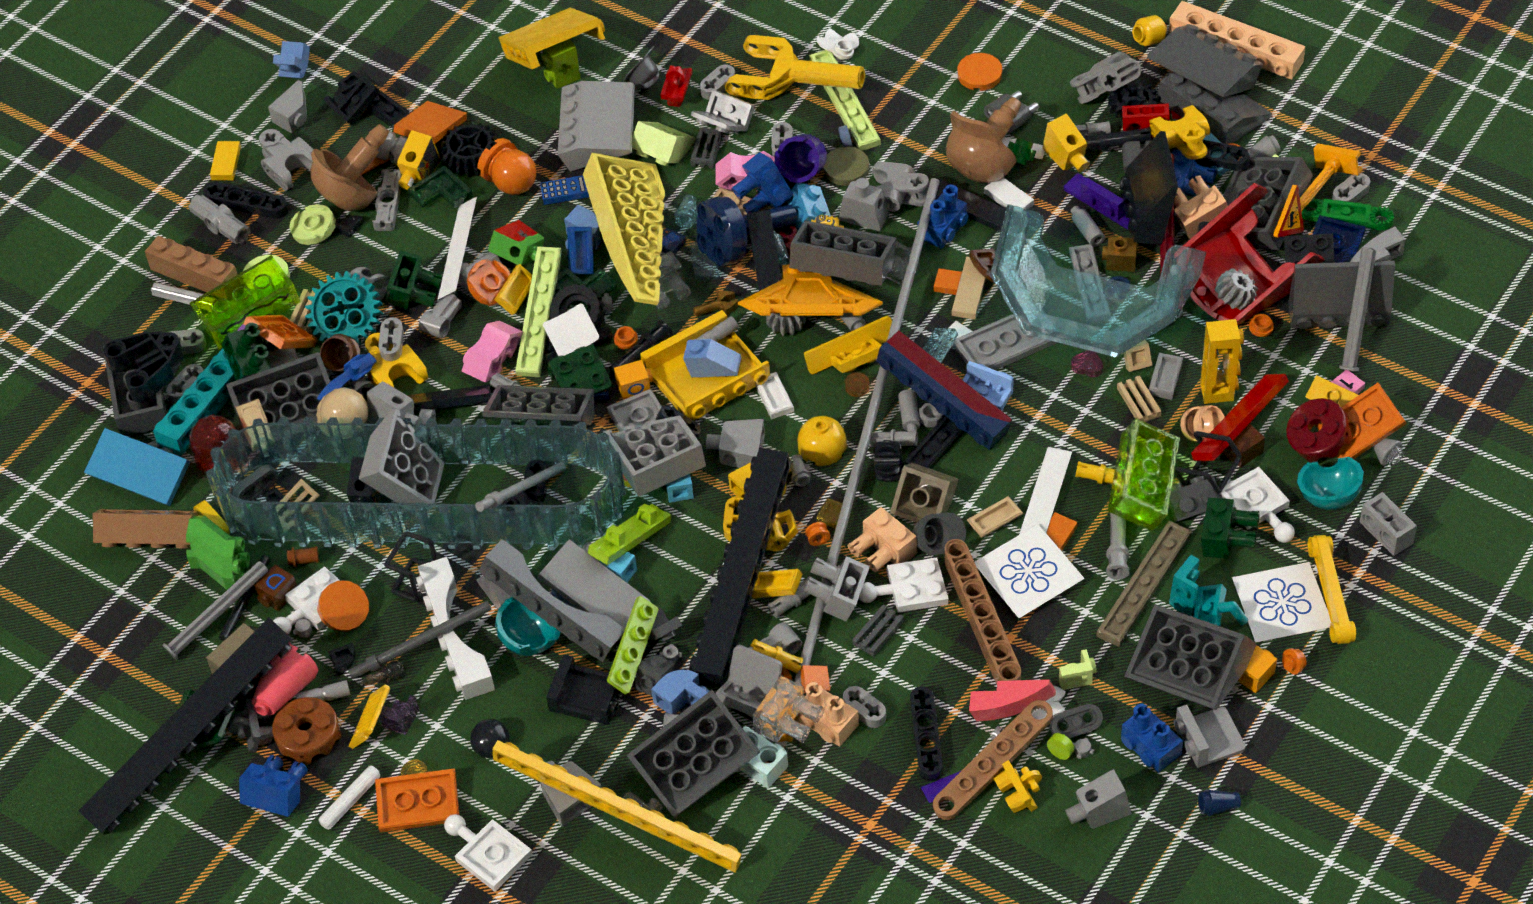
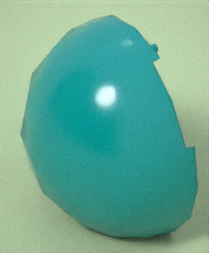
M1351 457L1338 458L1337 463L1332 467H1322L1318 462H1307L1298 473L1297 484L1304 498L1312 505L1324 510H1337L1346 507L1356 499L1362 490L1364 471L1361 465Z
M513 597L506 599L497 611L495 627L498 638L507 649L518 655L531 656L541 653L550 648L560 637L559 630L550 626L544 619L533 611L528 610L526 606Z

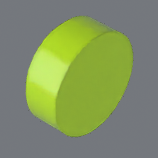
M1061 733L1053 734L1047 741L1049 751L1062 760H1067L1075 750L1072 741Z

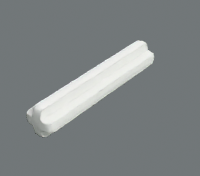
M368 766L319 817L322 827L327 830L331 829L375 783V779L380 778V773L374 766Z

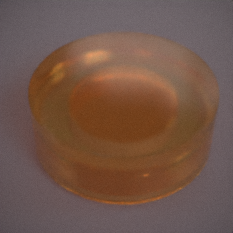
M855 372L846 377L845 390L849 395L860 397L869 391V378L865 374Z

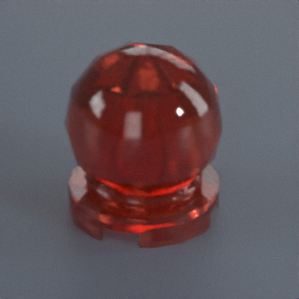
M208 415L192 426L189 443L191 450L194 452L195 462L199 470L207 472L208 476L222 477L231 474L232 469L238 463L242 464L244 459L243 447L239 440L237 429L230 420L219 415Z

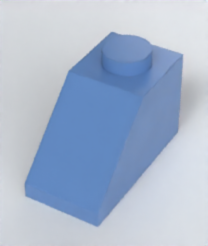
M712 339L688 340L683 357L691 378L737 376L742 358L741 354Z

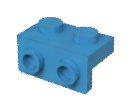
M796 183L791 190L794 195L786 201L788 205H792L796 210L797 223L795 226L797 231L805 220H815L818 215L831 216L821 187L803 183Z

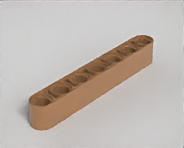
M960 539L948 541L945 545V567L996 685L997 681L1021 680V667L967 544Z

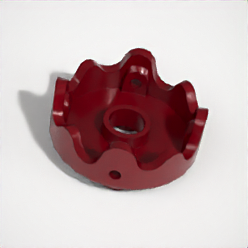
M1326 398L1312 399L1301 404L1291 414L1287 423L1286 433L1289 444L1297 454L1310 463L1318 462V459L1322 457L1334 458L1343 445L1350 444L1352 441L1349 416L1339 404ZM1317 423H1322V428L1318 432L1313 433L1312 427Z

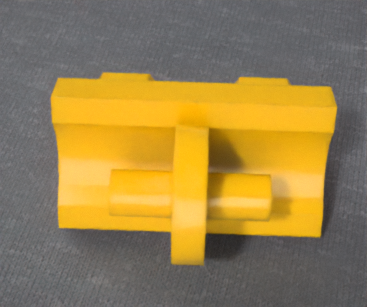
M1009 760L1004 762L1002 765L1005 770L993 779L1002 793L1012 787L1016 788V792L1005 798L1008 806L1013 813L1021 811L1026 807L1031 812L1038 807L1028 789L1031 788L1033 793L1040 790L1038 783L1041 781L1042 775L1038 770L1030 771L1028 767H1023L1021 769L1023 775L1020 777L1016 768H1013Z

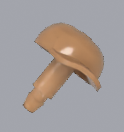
M1011 97L1001 105L1000 110L993 112L987 122L969 119L952 111L950 114L952 131L945 148L950 164L963 176L978 183H990L1004 178L1017 160L1013 152L1001 140L1013 126V119L1016 118L1019 112L1021 102L1017 98Z
M381 124L377 125L369 132L365 139L363 137L360 138L343 160L327 149H314L311 152L313 162L310 172L311 180L317 191L329 202L350 212L360 211L370 205L378 195V192L361 174L378 155V148L384 144L389 130Z

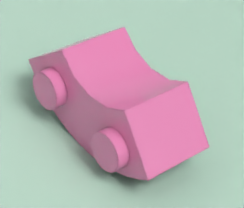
M765 151L761 152L762 154L771 158L775 163V157H773ZM730 152L716 163V185L732 191L731 187L747 176L742 165L755 155L742 156Z
M502 321L487 323L478 342L465 353L462 372L485 383L490 381L493 375L503 370L501 365L506 357L511 358L523 331Z

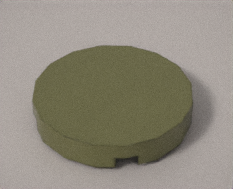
M848 146L838 147L827 154L823 169L829 181L837 185L849 186L850 182L856 181L859 178H865L870 167L868 156L862 150Z

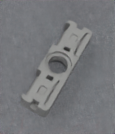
M384 169L381 171L382 187H378V195L375 202L376 220H372L374 230L376 231L394 230L402 189L398 185L402 176L400 170L394 169V172H390L389 169ZM386 197L394 198L389 203L382 202Z

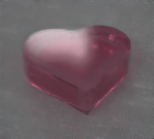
M1092 348L1075 355L1071 359V369L1077 374L1085 373L1089 377H1098L1102 373L1103 363Z

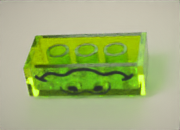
M270 255L191 301L189 304L196 319L219 350L223 348L222 342L226 334L237 331L243 325L246 317L279 315L301 301L292 281L273 256Z
M1137 418L1132 421L1121 434L1108 512L1151 531L1167 517L1180 441L1179 437Z

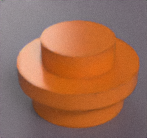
M1257 314L1250 320L1249 330L1255 336L1265 337L1273 332L1274 324L1268 315Z
M628 326L620 327L614 335V343L621 349L632 348L638 342L637 333Z
M1293 648L1285 650L1282 656L1283 667L1291 674L1301 673L1306 667L1304 653L1299 649Z

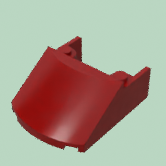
M1253 183L1175 252L1180 279L1197 305L1219 321L1236 319L1237 325L1289 295L1295 263L1288 262L1273 271L1246 238L1258 223V217L1251 207L1269 192L1265 187L1257 183ZM1310 252L1297 264L1322 263L1325 259L1321 255ZM1231 268L1236 271L1241 270L1243 274L1248 275L1251 280L1255 281L1254 285L1258 288L1255 300L1242 310L1232 309L1230 305L1224 304V301L1218 298V293L1214 290L1217 286L1218 278Z

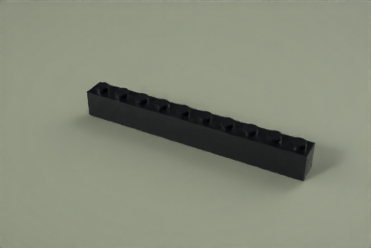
M759 447L757 456H753L751 460L750 470L752 473L750 478L745 480V496L743 500H739L737 514L739 516L737 522L733 521L730 533L732 539L730 544L727 543L724 549L725 562L718 569V585L711 592L710 602L712 604L710 611L706 610L704 615V631L699 633L697 638V654L692 656L690 660L689 670L699 675L700 683L722 687L727 682L733 650L739 642L791 467L788 452Z
M268 617L78 811L102 834H105L107 831L110 834L114 832L122 823L120 818L126 812L131 814L141 804L139 801L141 796L145 792L151 794L160 784L158 779L165 772L169 775L179 765L177 760L184 753L189 755L198 746L196 740L202 734L206 736L210 734L217 726L215 721L222 714L226 717L236 707L235 700L240 695L246 697L255 687L253 682L259 676L264 678L274 668L271 664L278 657L283 659L291 651L292 647L290 644L293 642L292 638Z

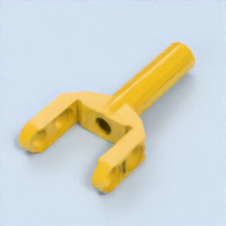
M749 35L743 44V48L748 54L755 58L775 59L769 74L770 78L736 74L729 77L725 89L730 95L735 97L769 100L782 94L794 82L861 89L865 81V70L862 66L799 60L793 53L792 46L785 38ZM749 44L756 45L758 49L751 47ZM770 46H775L779 51L773 50ZM731 83H735L741 88L734 87ZM753 85L760 87L762 90L755 89Z

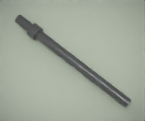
M485 601L379 655L373 654L367 657L365 662L349 669L348 672L352 679L370 670L374 672L382 668V664L492 610L488 601Z

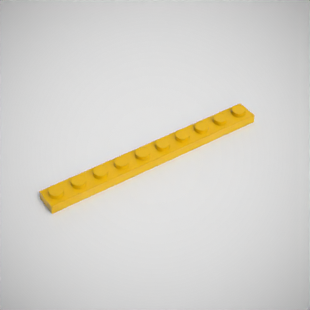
M497 740L492 749L493 760L734 873H736L740 865L742 854L732 845H722L714 841L706 833L700 832L698 834L680 821H670L659 811H649L640 807V804L630 798L625 800L607 787H597L583 776L576 777L569 774L560 765L554 764L552 766L544 762L536 754H526L520 751L516 745L510 742L503 743Z

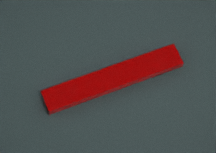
M1264 375L1210 433L1228 436L1234 440L1288 383L1287 375ZM1204 438L1191 452L1192 458L1196 461H1215L1229 446V443L1227 441Z

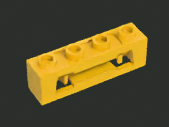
M1236 319L1206 322L1200 381L1204 404L1234 401L1235 391L1239 390L1237 375L1241 373L1239 360H1242V348L1240 344H1244V334L1242 329H1238ZM1216 349H1218V353H1219V354H1224V355H1223V369H1224V373H1222V369L1218 370V360H1219V359H1218V355H1217Z

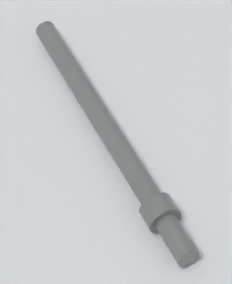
M560 462L500 492L494 491L487 494L485 499L476 503V510L482 512L488 508L494 509L500 506L504 500L566 470L565 464Z

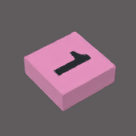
M1345 370L1331 381L1356 394L1365 389V382L1349 370Z

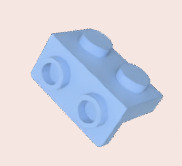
M968 362L967 373L963 381L1002 411L1013 393V377L1005 372L988 368L983 364Z

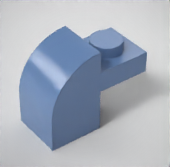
M282 41L281 55H274L273 64L279 67L278 76L303 78L308 66L310 47L301 42Z
M577 205L564 219L566 234L567 227H592L593 248L597 250L601 243V234L596 215L592 211ZM567 239V240L565 241V245H566V251H567V257H568V239Z
M690 670L672 671L662 677L651 689L653 703L669 714H676L686 703L692 705L709 692L706 687L700 686L699 675Z

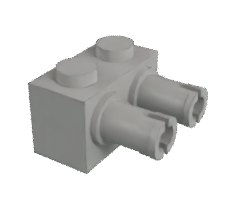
M846 556L841 566L838 565L837 567L817 557L810 572L831 581L832 585L829 586L809 577L803 592L823 600L825 603L823 612L847 621L856 607L870 566Z

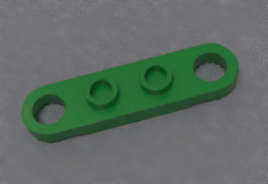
M1313 198L1306 207H1313L1316 211L1307 212L1305 208L1302 210V219L1307 221L1366 229L1387 230L1392 227L1394 222V213L1389 208H1381V206L1372 207L1369 204ZM1383 216L1388 220L1381 222V220H1376V217Z

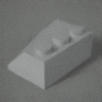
M395 407L391 409L370 435L359 480L409 511L416 513L434 507L444 463L426 442L422 443L414 434L415 429L410 424L406 425L399 417L401 413Z
M681 416L650 421L648 426L635 428L634 425L626 426L624 431L612 433V430L603 431V435L619 469L638 497L706 466L702 446Z

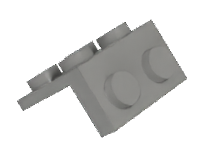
M712 90L706 112L692 111L691 116L697 118V123L709 126V124L716 126V130L720 132L738 134V131L748 130L755 105L717 90Z
M737 645L733 650L728 681L716 691V695L726 707L743 712L749 717L762 720L768 713L771 697L777 698L783 665L779 660L745 646Z
M1187 705L1177 708L1174 727L1177 734L1181 735L1186 751L1193 758L1197 768L1245 751V743L1226 708L1219 707L1217 710L1213 709L1195 716L1192 715Z

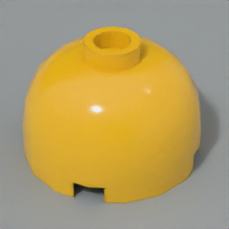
M815 416L807 420L798 433L799 454L803 460L807 462L810 460L818 466L831 465L839 461L847 449L844 428L837 420L828 416Z

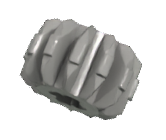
M1231 268L1218 278L1217 286L1214 290L1218 293V298L1224 301V304L1230 305L1232 309L1242 310L1255 300L1258 288L1254 285L1255 281L1251 280L1248 275L1243 274L1241 270L1236 271Z
M770 313V316H766L768 328H772L774 334L781 332L782 336L785 333L793 335L795 330L801 331L802 325L806 322V316H780V313Z

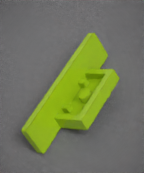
M642 596L637 597L607 678L609 684L624 694L629 693L659 610L658 607Z

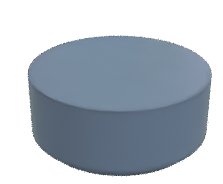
M847 125L839 127L838 132L842 146L853 147Z

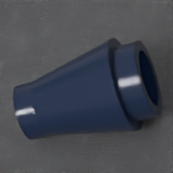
M1206 789L1205 792H1200L1198 795V806L1201 814H1207L1210 817L1228 810L1240 808L1241 799L1238 792Z

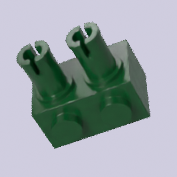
M400 250L387 286L384 303L407 309L409 303L415 302L432 308L437 293L416 288V284L421 283L439 289L443 275L423 269L421 266L422 256Z
M248 323L244 330L227 333L222 342L235 380L271 369V362L267 357V347L263 345L262 339L259 336L260 329L258 330L259 327L255 323Z
M1208 497L1201 535L1203 557L1229 559L1232 546L1255 548L1256 532L1237 531L1234 528L1235 526L1259 527L1260 511L1237 510L1234 505V499Z

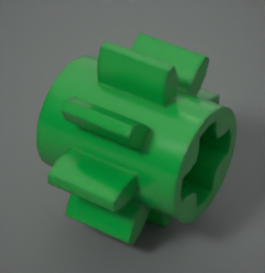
M1018 137L1015 143L1009 141L1007 146L1016 156L1017 162L1023 165L1026 164L1027 160L1033 161L1036 151L1031 149L1033 143Z

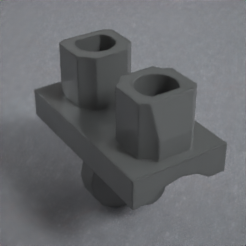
M246 698V709L242 711V715L241 713L234 714V719L228 723V730L230 733L236 734L239 739L244 738L246 735L248 751L257 752L259 745L272 743V727H259L258 723H268L269 715L262 716L258 714L253 708L252 698Z

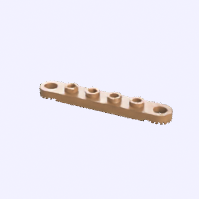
M1043 700L1031 702L936 795L933 800V809L938 818L948 821L958 816L994 780L993 778L1004 770L1002 765L1004 762L1009 760L1012 763L1050 725L1053 719V710L1049 703ZM1039 708L1041 710L1044 709L1047 713L1046 717L1040 720L1032 716L1034 710H1039ZM944 800H951L954 803V807L950 811H943L939 808V804Z

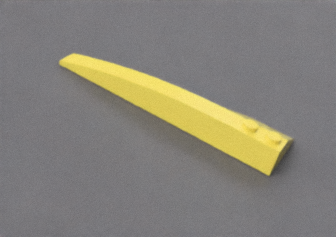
M591 153L583 177L609 255L634 301L658 305L660 295L659 278L661 276L659 268L662 258L660 253L662 251L663 239L662 223L664 220L662 213L664 210L663 199L665 197V190L657 166L647 162Z

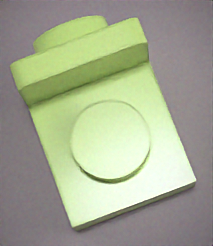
M1087 649L1081 650V663H1070L1059 667V684L1061 689L1066 690L1092 684L1093 674L1096 673V664L1094 658H1089Z

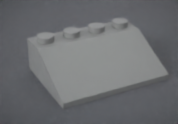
M580 81L562 87L558 156L569 171L586 167L591 153L613 157L632 153L634 83Z

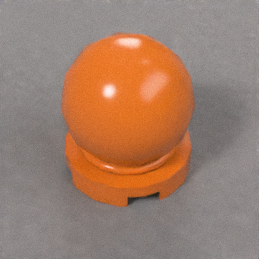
M505 138L496 139L495 142L497 144L490 150L486 148L479 158L477 168L481 170L480 176L488 182H493L500 191L510 195H519L528 191L536 179L537 172L534 161L527 153L517 150L515 144Z

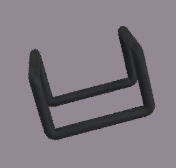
M1195 431L1194 437L1199 444L1203 441L1201 437L1227 441L1236 454V459L1219 487L1209 473L1198 471L1203 461H1197L1193 469L1175 466L1172 468V471L1183 487L1188 486L1190 479L1197 475L1206 477L1215 492L1221 493L1239 464L1242 455L1230 437ZM1179 472L1189 474L1187 479L1184 480Z
M406 531L399 538L386 559L384 566L387 569L401 573L391 592L402 598L418 602L420 598L415 578L409 569L413 563L423 565L429 562L411 558L404 569L390 563L407 536L428 543L432 560L438 559L434 543L431 539ZM406 575L409 576L414 596L397 590Z

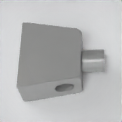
M859 178L856 181L850 182L842 199L839 221L881 231L889 215L883 190L869 185V181L865 178Z
M383 381L367 392V405L369 409L367 431L373 433L391 409L395 407L401 413L399 417L406 425L410 424L415 429V432L421 428L423 420L414 415V401L412 398Z
M764 419L725 421L721 435L707 434L706 449L719 450L720 463L723 465L741 468L751 463L753 456H757L759 447L763 448L765 437Z
M553 761L546 762L552 766L555 764ZM568 761L562 765L569 774L576 777L583 776L589 779L593 785L602 788L597 780L574 762ZM540 782L542 793L562 827L592 807Z
M1114 769L1077 789L1078 804L1065 810L1072 825L1086 818L1089 826L1093 829L1132 814L1126 791Z

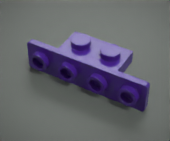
M1079 173L1064 185V191L1128 230L1129 218L1125 217L1126 204H1124V199Z

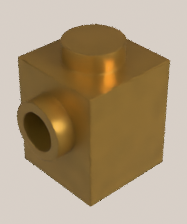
M1108 237V246H1103L1102 260L1107 261L1106 270L1135 272L1137 242H1133V238Z

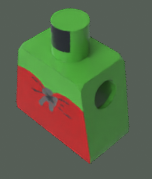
M517 220L493 231L488 251L523 266L535 261L537 246L543 247L545 240L539 233L522 221Z

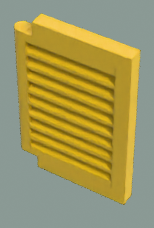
M385 684L370 694L348 747L354 749L366 741L373 732L390 691L388 685Z

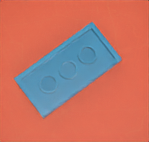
M104 428L84 473L170 507L190 461Z

